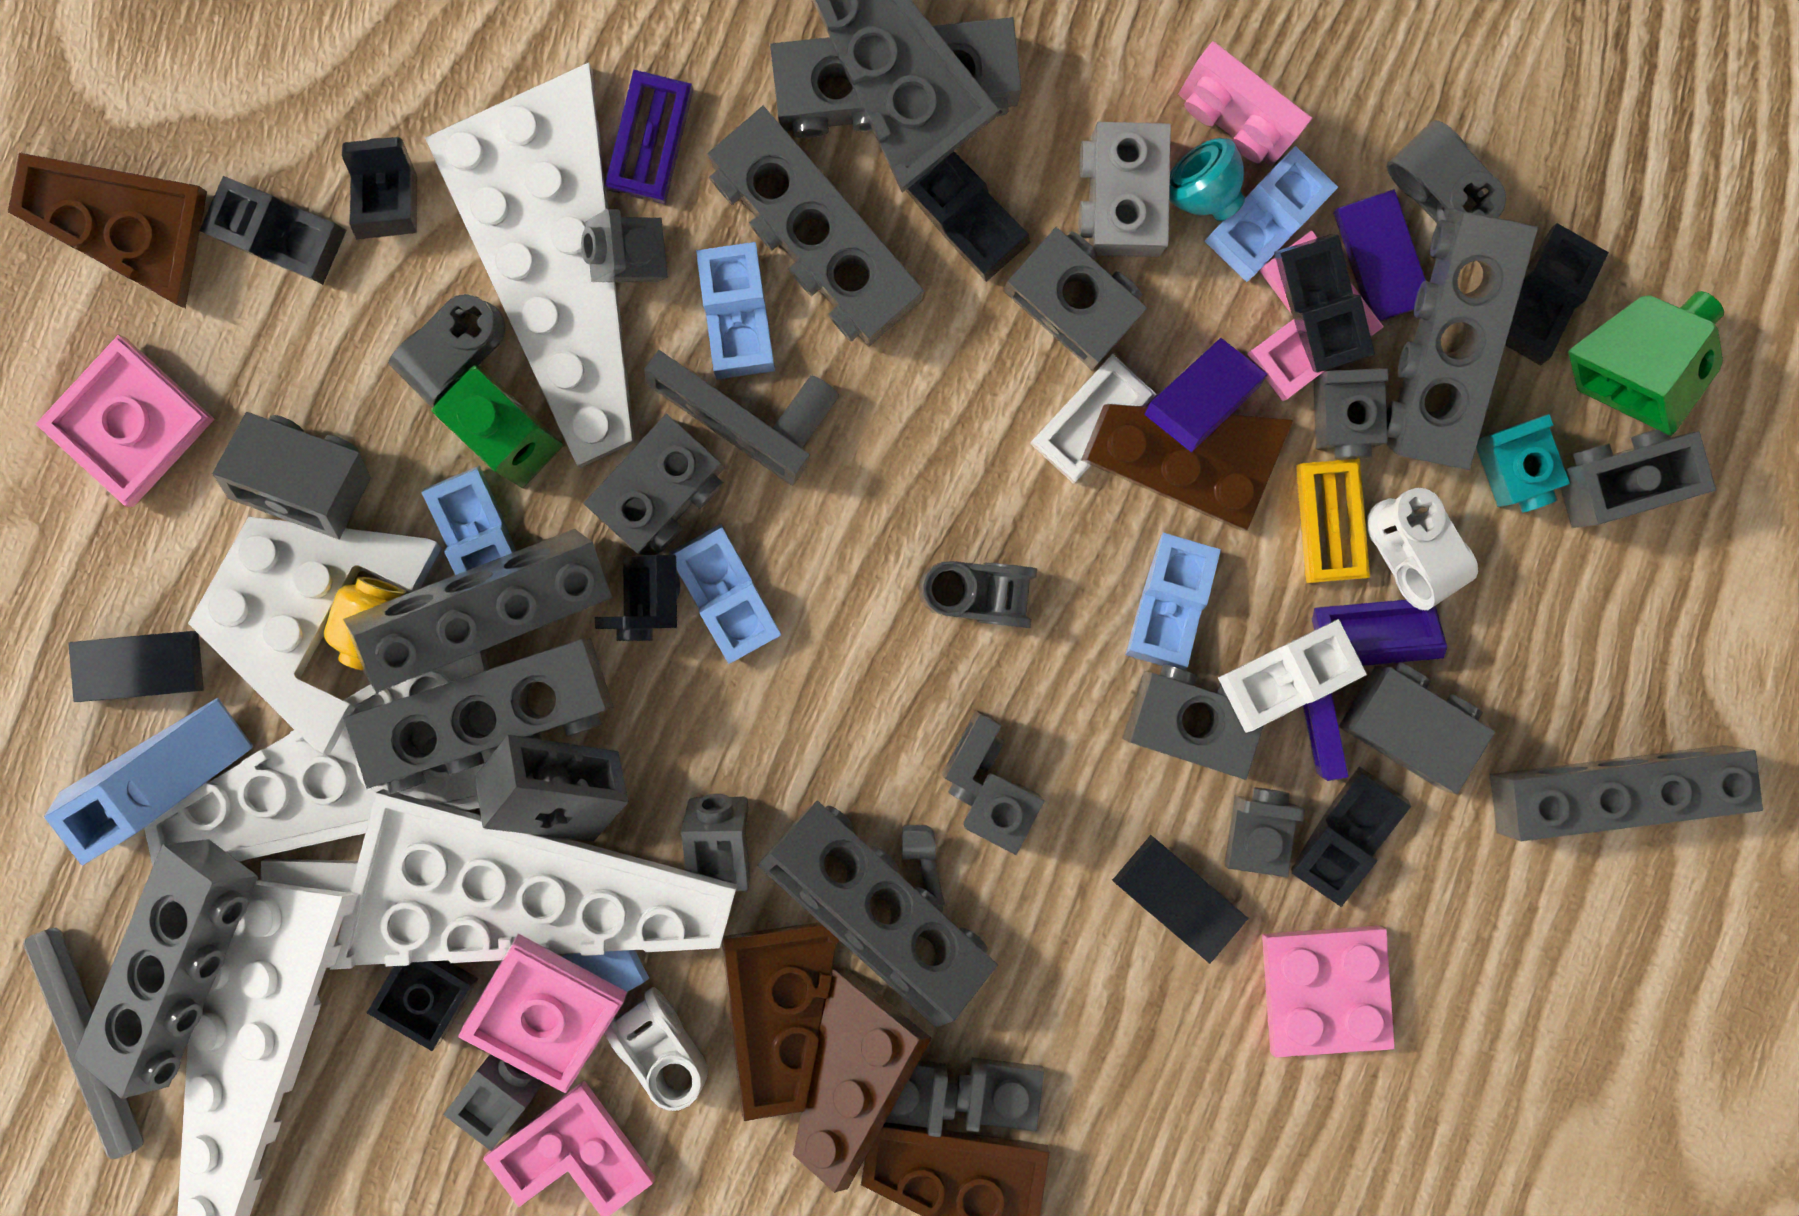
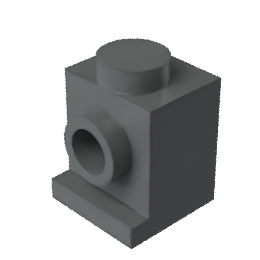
M1388 368L1326 371L1313 379L1316 449H1335V459H1359L1372 457V447L1388 443L1385 382L1388 381ZM1351 403H1357L1362 406V424L1360 425L1352 423L1347 416V409Z

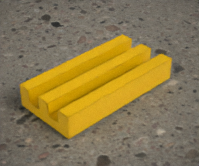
M1360 458L1297 464L1296 472L1306 583L1370 578ZM1344 472L1352 560V567L1343 568L1335 473ZM1318 474L1321 476L1328 569L1322 570L1314 475Z

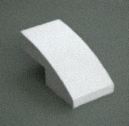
M1338 619L1218 677L1246 733L1307 703L1314 702L1367 674Z

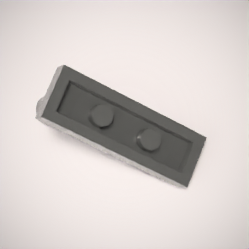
M661 350L656 352L645 367L646 385L792 486L806 469L810 454L802 448L839 398V394L833 387L822 379L811 375L773 428H771Z

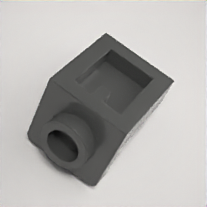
M606 209L585 222L586 228L581 238V251L584 261L590 265L591 282H660L668 278L662 218L621 217L618 209Z
M975 711L942 771L944 778L953 783L948 793L972 806L984 783L976 779L974 775L978 768L986 772L991 768L1004 743L1003 739L996 736L1001 725L978 711Z
M989 774L963 824L966 830L1017 855L1045 800L1038 793L1019 783L1015 785L996 774Z
M1254 787L1252 798L1235 795L1224 866L1233 870L1288 877L1296 821H1304L1305 809L1289 803L1290 793Z
M709 794L703 797H693L688 800L681 829L685 871L737 884L736 891H748L750 867L746 836V822L749 811L747 797Z
M490 1054L443 1115L492 1151L544 1082Z
M972 1057L969 1075L959 1074L957 1081L958 1089L955 1111L965 1112L966 1130L979 1132L980 1124L1037 1131L1044 1069L1039 1065Z
M919 1060L885 1123L927 1127L928 1136L941 1137L943 1119L954 1120L958 1089L957 1083L948 1082L946 1064Z

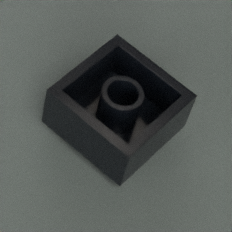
M448 960L412 962L406 966H394L368 1009L367 1014L433 1051L441 1044L479 978L450 963Z

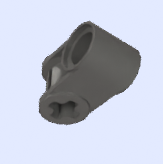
M1431 121L1387 164L1388 173L1395 184L1407 196L1415 200L1437 224L1440 220H1447L1450 208L1465 211L1463 205L1467 202L1468 196L1476 202L1471 213L1499 218L1504 211L1506 194L1501 182L1469 151L1462 138L1443 122ZM1486 188L1488 192L1484 194L1482 189Z
M467 294L454 296L421 329L414 332L401 343L390 357L388 364L433 408L474 365L478 366L500 345L504 339L506 329L504 317L498 308L477 296ZM468 313L479 317L477 324L482 331L477 337L466 333L468 326L463 319Z
M956 561L941 562L928 568L922 575L919 583V597L924 606L932 613L942 616L977 619L978 623L1031 628L1032 619L1026 616L1030 580L1036 578L1037 568L984 562V565ZM944 571L956 574L963 584L962 597L952 606L941 605L932 594L933 580ZM1008 582H1009L1007 608H1005V606H1006V597H1007V588H1008Z

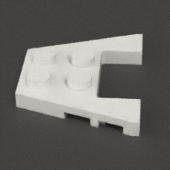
M248 517L188 624L314 750L329 757L346 726L343 718L352 715L355 707L301 681V676L324 636V629L337 591L345 585L352 584L357 574L361 571L368 572L410 593L421 588L442 548L437 542L428 538L346 528L340 540L289 521Z

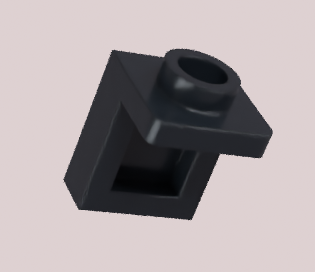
M399 137L343 143L341 156L351 176L349 225L356 240L417 233V174L403 140Z
M676 555L623 557L624 617H595V629H616V641H653V628H677V598L680 593V580L677 574Z

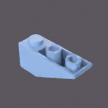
M216 698L60 791L44 818L83 866L138 833L251 750L253 745L220 699Z

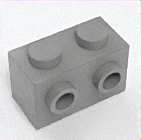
M1097 122L1091 135V141L1081 142L1080 178H1090L1089 201L1080 202L1078 234L1083 238H1089V244L1095 249L1097 256L1160 257L1168 247L1171 124Z

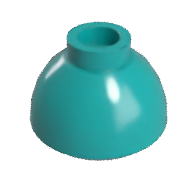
M1227 138L1211 139L1193 148L1183 156L1170 171L1169 201L1187 213L1212 215L1217 221L1226 220L1237 213L1245 202V197L1240 191L1244 181V164L1240 151L1234 141Z

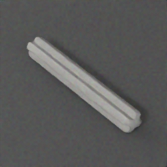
M55 927L31 935L24 940L23 946L105 1153L110 1159L124 1157L143 1145V1137L128 1099H121L74 1059L93 1011L61 930Z

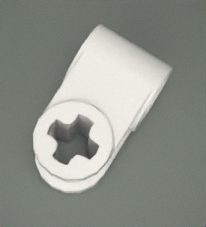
M1414 488L1403 492L1397 499L1389 498L1378 502L1370 509L1366 519L1369 537L1377 546L1394 575L1400 592L1414 607L1420 610H1429L1477 578L1478 564L1473 552L1463 542L1447 515L1442 501L1432 491L1426 488ZM1423 507L1427 508V512L1416 516L1415 510ZM1396 525L1397 531L1385 533L1384 529Z
M652 987L645 992L644 1001L620 1018H613L605 1031V1035L617 1055L633 1071L650 1096V1099L660 1108L668 1111H678L690 1106L698 1097L708 1076L707 1063L704 1056L684 1030L671 1004L658 989ZM647 1021H652L650 1025L639 1033H634L636 1029ZM669 1064L684 1066L691 1074L692 1086L686 1090L671 1088L663 1077L664 1066Z

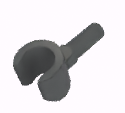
M904 825L902 827V860H921V872L926 890L935 896L943 906L945 901L936 870L934 831L926 825Z

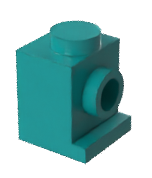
M1550 414L1479 438L1476 449L1497 507L1518 503L1522 513L1558 501L1554 489L1570 484L1550 427L1554 426ZM1527 455L1530 456L1536 473L1534 477L1528 475L1523 467L1524 459Z

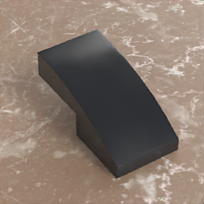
M955 151L906 190L941 234L986 282L1031 243L1029 234L989 194L987 184Z
M223 176L199 231L323 285L347 230L336 223L286 204L270 194Z
M1556 223L1550 229L1527 266L1505 346L1540 366L1549 360L1574 309L1586 301L1609 252Z
M1329 234L1275 251L1274 254L1288 304L1313 372L1318 373L1375 355L1361 295L1353 294L1339 235Z
M196 631L68 642L74 702L204 691L199 634Z
M1359 766L1308 839L1291 869L1292 874L1342 907L1377 863L1376 851L1411 808L1409 800Z
M1152 835L1146 839L1112 879L1116 885L1209 964L1249 919Z

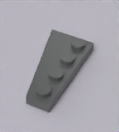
M813 0L902 193L998 116V107L912 0Z

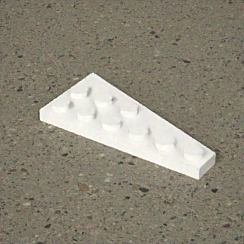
M589 62L425 137L570 452L580 468L635 443L616 283L591 282L590 265L584 261L581 251V238L586 228L585 222L608 209L600 151L599 122L597 121L594 98L593 69Z
M485 650L378 693L375 692L370 684L343 701L355 707L353 715L487 671L489 667ZM478 701L475 703L469 715L471 726L476 732L482 735H489L496 726L495 711L485 702ZM419 721L414 726L411 734L414 747L423 754L432 753L437 743L435 730L424 721ZM346 726L329 757L314 750L293 730L289 735L269 747L256 752L214 780L204 783L144 827L152 866L162 844L209 839L237 861H243L364 834L367 830L375 795L381 789L388 790L387 784L384 783L366 789ZM498 746L481 751L485 763ZM442 764L423 771L426 783L397 793L463 811L480 808L475 775L484 764L451 775L448 774L446 765Z
M381 789L375 795L350 893L359 895L353 913L343 917L337 940L341 948L335 966L330 967V970L350 969L355 965L386 964V967L406 966L412 962L449 960L450 963L503 960L518 934L556 954L581 953V956L604 955L608 951L626 950L662 952L720 948L737 884L567 838L483 829L481 815L400 793L389 794L388 790Z
M261 880L256 881L248 900L246 913L239 921L225 954L224 965L216 975L202 1008L201 1019L194 1027L188 1041L178 1216H250L262 1181L258 1168L266 1144L275 1142L282 1120L276 1117L283 1094L293 1090L321 1007L317 994L325 970L335 966L341 945L335 942L343 917L353 913L359 894Z

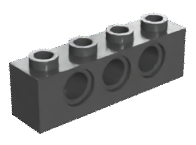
M1013 17L932 26L998 107L999 114L997 117L1007 114L1009 112L1008 107L1018 105L1022 89ZM830 37L770 44L778 118L780 125L785 131H793V136L797 138L819 137L827 134L831 126L853 124L855 131H873L854 89L846 97L837 100L827 98L820 91L823 82L831 77H842L850 82Z
M764 105L708 152L712 167L715 169V172L709 176L714 186L731 205H734L739 199L742 200L755 215V218L749 222L754 232L770 250L773 251L778 245H781L795 262L788 268L790 273L810 296H813L820 290L834 306V309L828 313V316L849 341L852 342L860 336L868 347L871 346L923 300L924 290ZM779 174L789 181V187L785 194L776 199H767L760 196L756 192V187L764 176ZM818 219L824 222L829 228L827 238L817 245H806L796 238L795 233L803 221ZM847 264H857L867 271L869 280L858 291H845L834 280L837 271Z
M1452 208L1449 209L1447 220H1440L1438 222L1430 247L1431 257H1436L1430 282L1424 281L1421 284L1415 300L1414 316L1420 318L1414 342L1408 341L1405 344L1399 360L1398 376L1404 378L1398 402L1391 401L1386 410L1388 437L1386 445L1398 456L1470 470L1537 234V226ZM1478 261L1483 269L1482 282L1474 291L1463 294L1458 287L1459 273L1468 263ZM1462 322L1467 333L1463 346L1455 352L1444 353L1441 347V338L1444 331L1450 325ZM1448 383L1450 398L1447 404L1438 411L1428 412L1425 408L1427 392L1437 384Z
M572 529L346 617L343 621L365 675L375 692L378 693L612 598L593 542L576 529Z
M589 638L568 643L344 717L343 719L366 789L386 783L389 794H393L426 783L423 771L442 764L446 765L449 775L484 764L481 751L499 746L507 735L542 740L540 732L563 725L566 736L602 725L599 712L614 708L592 639ZM538 681L548 684L556 696L555 707L548 716L536 714L528 704L527 696L529 689ZM478 701L489 704L496 714V726L489 735H482L476 732L470 723V711ZM419 721L430 724L436 732L437 743L435 749L430 754L419 752L412 743V730Z
M1726 745L1490 774L1497 833L1518 841L1763 811L1756 750Z
M817 800L801 814L757 866L934 1027L955 1021L998 966L986 954L988 951L986 944L969 929L957 928L941 913L943 911L941 903L930 892L921 887L913 888L897 873L898 865L885 851L875 846L869 848L852 832L854 830L853 824L841 811L832 806L824 807ZM826 856L836 857L843 862L847 871L845 883H838L827 875L824 867ZM872 896L882 898L889 905L891 910L889 924H882L873 917L870 910ZM918 936L930 941L935 949V961L932 966L923 963L917 956L915 944Z
M209 839L162 844L75 1054V1060L121 1099L170 1086L171 1081L179 1071L182 1055L194 1027L201 1019L204 1003L216 975L224 965L225 954L239 921L246 913L249 897L258 879L256 874Z

